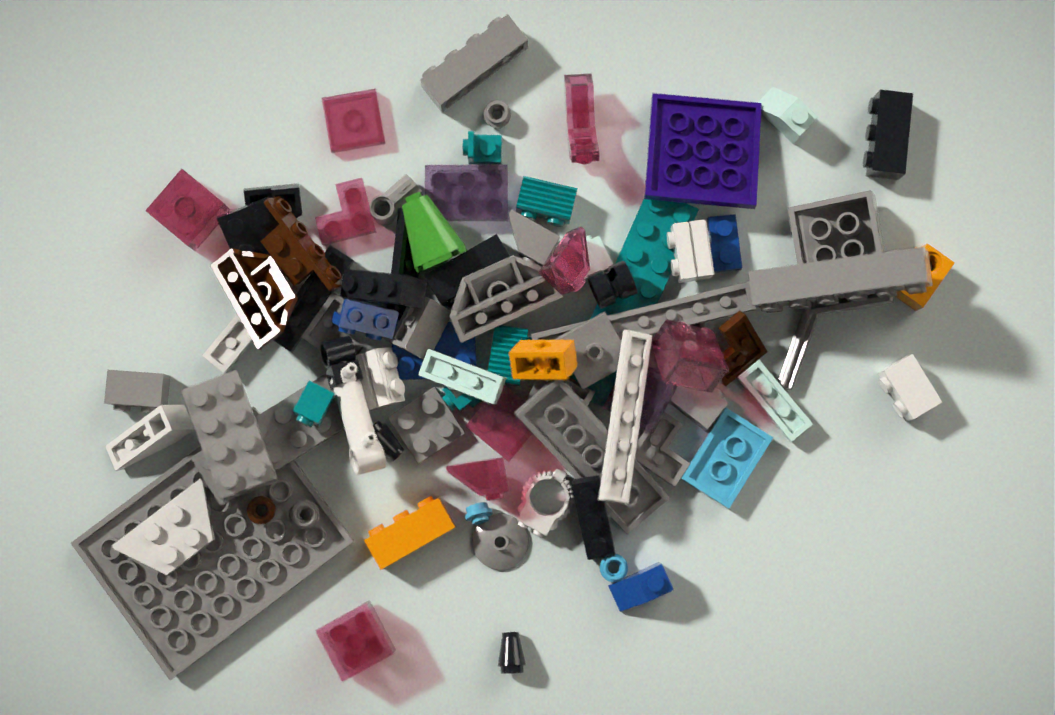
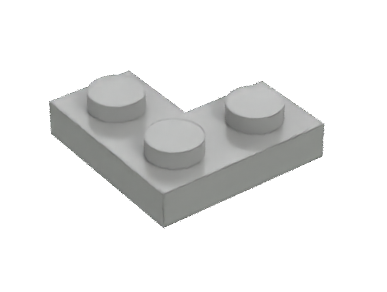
M332 292L301 338L320 350L321 342L348 336L344 332L338 331L339 327L332 323L334 311L341 313L345 299ZM352 339L356 355H358L364 346Z
M659 409L637 441L635 459L675 487L691 463L667 448L683 424Z

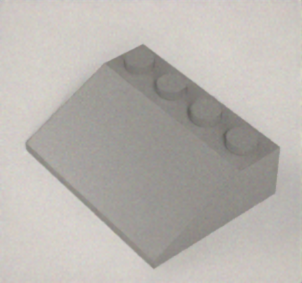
M871 190L788 207L797 264L885 252L876 198ZM876 294L867 295L868 300L857 302L841 298L839 299V304L823 306L815 302L813 309L811 307L805 308L806 316L890 304L894 303L893 297L879 298Z

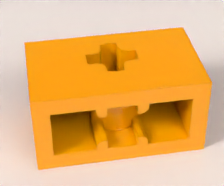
M520 340L509 352L513 379L567 380L578 367L574 340Z

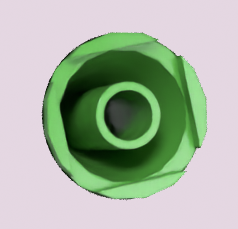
M417 192L405 198L406 204L402 205L413 264L417 273L467 251L463 241L428 194L422 196L420 192Z

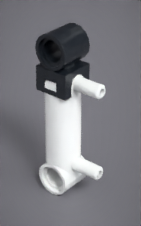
M350 336L323 341L320 343V353L323 364L328 369L326 376L330 390H334L350 447L349 456L353 471L356 475L384 469L386 467L385 454L381 443L377 441L361 384L363 375L359 361L356 360L353 341Z

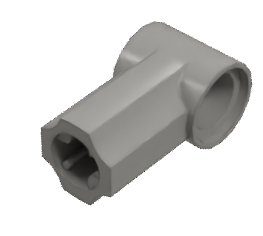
M406 174L384 194L375 197L371 201L370 212L378 224L389 225L398 215V208H402V205L406 204V197L417 192L423 193L411 177ZM381 205H388L391 208L390 212L385 216L376 214L377 208Z

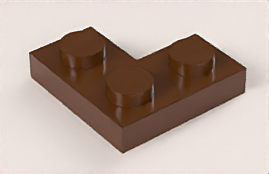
M738 311L719 327L720 332L730 347L709 363L715 376L725 387L768 352L746 314Z

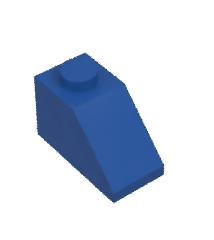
M660 562L629 575L621 581L608 585L620 612L647 603L674 590Z

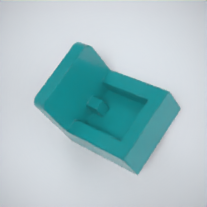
M447 386L442 389L446 394L442 399L452 411L457 407L462 412L469 405L473 409L483 401L465 393L456 398Z

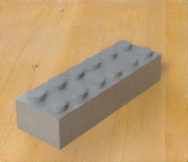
M924 246L748 271L752 305L761 308V311H766V313L783 311V306L788 305L789 307H794V309L810 308L811 302H818V304L823 306L839 304V299L847 298L851 302L868 300L867 295L876 294L879 298L897 296L896 291L906 290L909 294L926 292V287L933 286L929 252Z

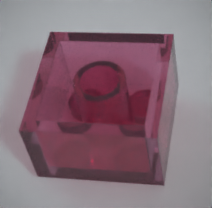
M181 169L145 211L188 247L196 251L218 226L217 216L230 212L231 209L191 175Z
M666 319L652 339L651 348L664 383L712 393L729 370L714 331L709 328H701L684 322Z
M505 385L497 405L485 401L465 425L466 428L508 462L513 459L533 434L515 414V411L525 401Z
M370 600L315 630L342 682L391 656L396 651Z

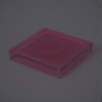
M376 89L322 98L332 153L386 144Z

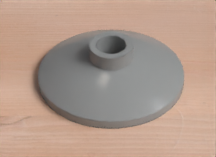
M493 514L488 517L489 521L478 524L472 540L473 550L479 561L485 566L495 570L509 569L517 565L525 556L528 548V535L526 529L518 525L519 521L515 517L508 514ZM503 537L506 540L505 546L497 547L495 539Z

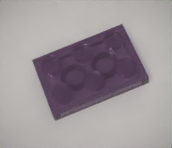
M425 165V195L428 194L447 221H508V165Z

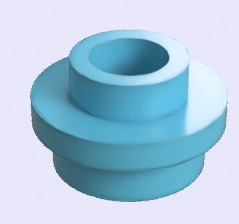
M487 502L470 505L466 508L467 514L465 519L466 521H472L473 525L483 524L489 521L488 517L493 514L492 508L488 507Z
M615 554V556L602 559L600 573L607 581H621L627 574L628 565L622 556ZM612 562L617 563L619 566L616 573H611L608 570V566Z

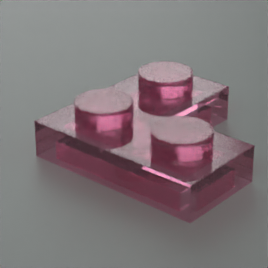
M363 178L335 184L342 211L315 217L321 244L324 246L376 233Z

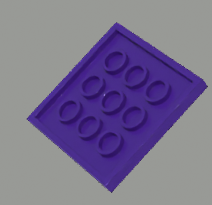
M653 93L651 98L644 199L755 209L757 206L762 103Z

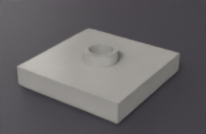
M605 312L555 339L574 340L578 367L573 373L582 389L617 371L621 341Z

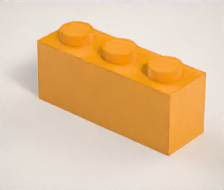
M431 495L417 503L418 510L409 514L408 510H405L393 517L395 523L385 528L382 523L368 531L370 537L364 541L380 570L456 527L441 498L434 500Z

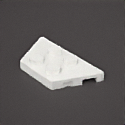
M203 479L197 480L114 543L112 547L165 575L171 574L215 540L213 526L210 522V508L205 494V481Z

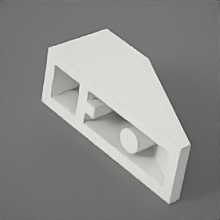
M160 405L105 447L115 471H120L178 442L195 428L185 405Z

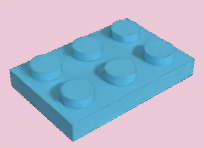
M724 408L681 479L729 509L773 437L728 408Z

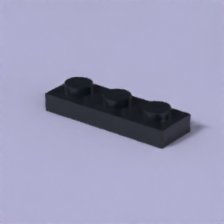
M600 475L573 479L571 485L587 560L615 556V547L605 501L598 500L601 485Z

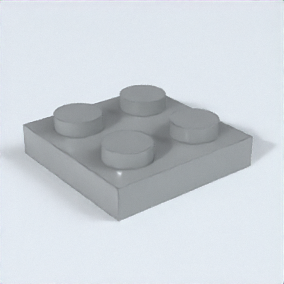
M435 387L388 417L418 464L465 434Z

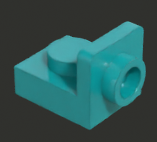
M468 131V139H463V156H468L469 164L501 165L502 135H474V131Z

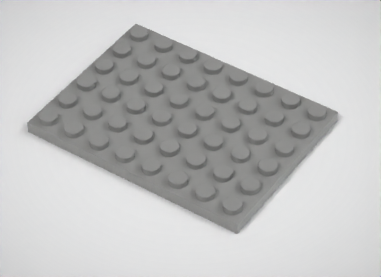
M252 407L254 416H258L260 413L256 407ZM201 446L71 542V545L169 680L175 678L354 542L353 538L295 460L276 472L278 482L235 497L220 506L205 482V494L210 508V522L213 526L215 540L169 575H165L115 550L112 545L197 480L203 479L190 458L202 450ZM257 496L270 498L276 507L274 518L266 524H256L247 515L249 502ZM303 500L312 501L318 506L320 511L319 521L315 526L308 529L297 527L291 519L292 508L296 503ZM259 505L257 508L258 514L261 516L265 515L266 507ZM304 509L301 512V517L304 520H308L311 517L310 511Z

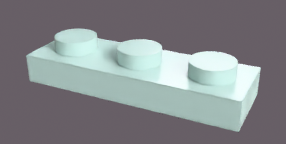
M431 349L427 350L418 374L494 405H497L506 381L505 377Z
M757 360L737 377L789 442L795 440L813 425L760 360Z

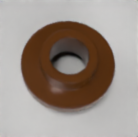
M266 496L253 498L247 506V515L256 524L270 522L276 513L274 502ZM259 505H264L267 509L263 516L257 512Z

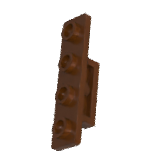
M279 196L266 199L264 204L279 225L261 243L293 286L299 285L315 271L330 292L340 289L342 287L341 273L325 258L324 250L314 243L308 235L306 226L298 221L291 212L292 209L288 202Z

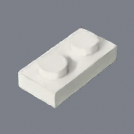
M238 314L202 355L224 374L231 369L253 342Z

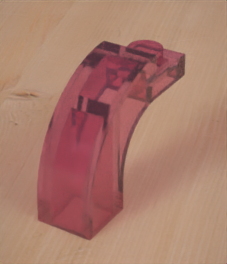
M591 73L564 75L567 139L571 163L589 164L599 161Z

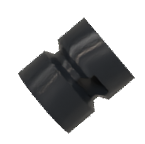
M624 261L609 266L606 273L600 270L587 276L590 289L600 309L615 304L618 297L624 300L638 293L631 272Z

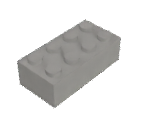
M237 370L181 390L222 501L225 502L278 482L276 472Z

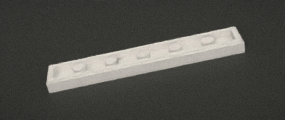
M623 330L598 500L629 504L653 335Z

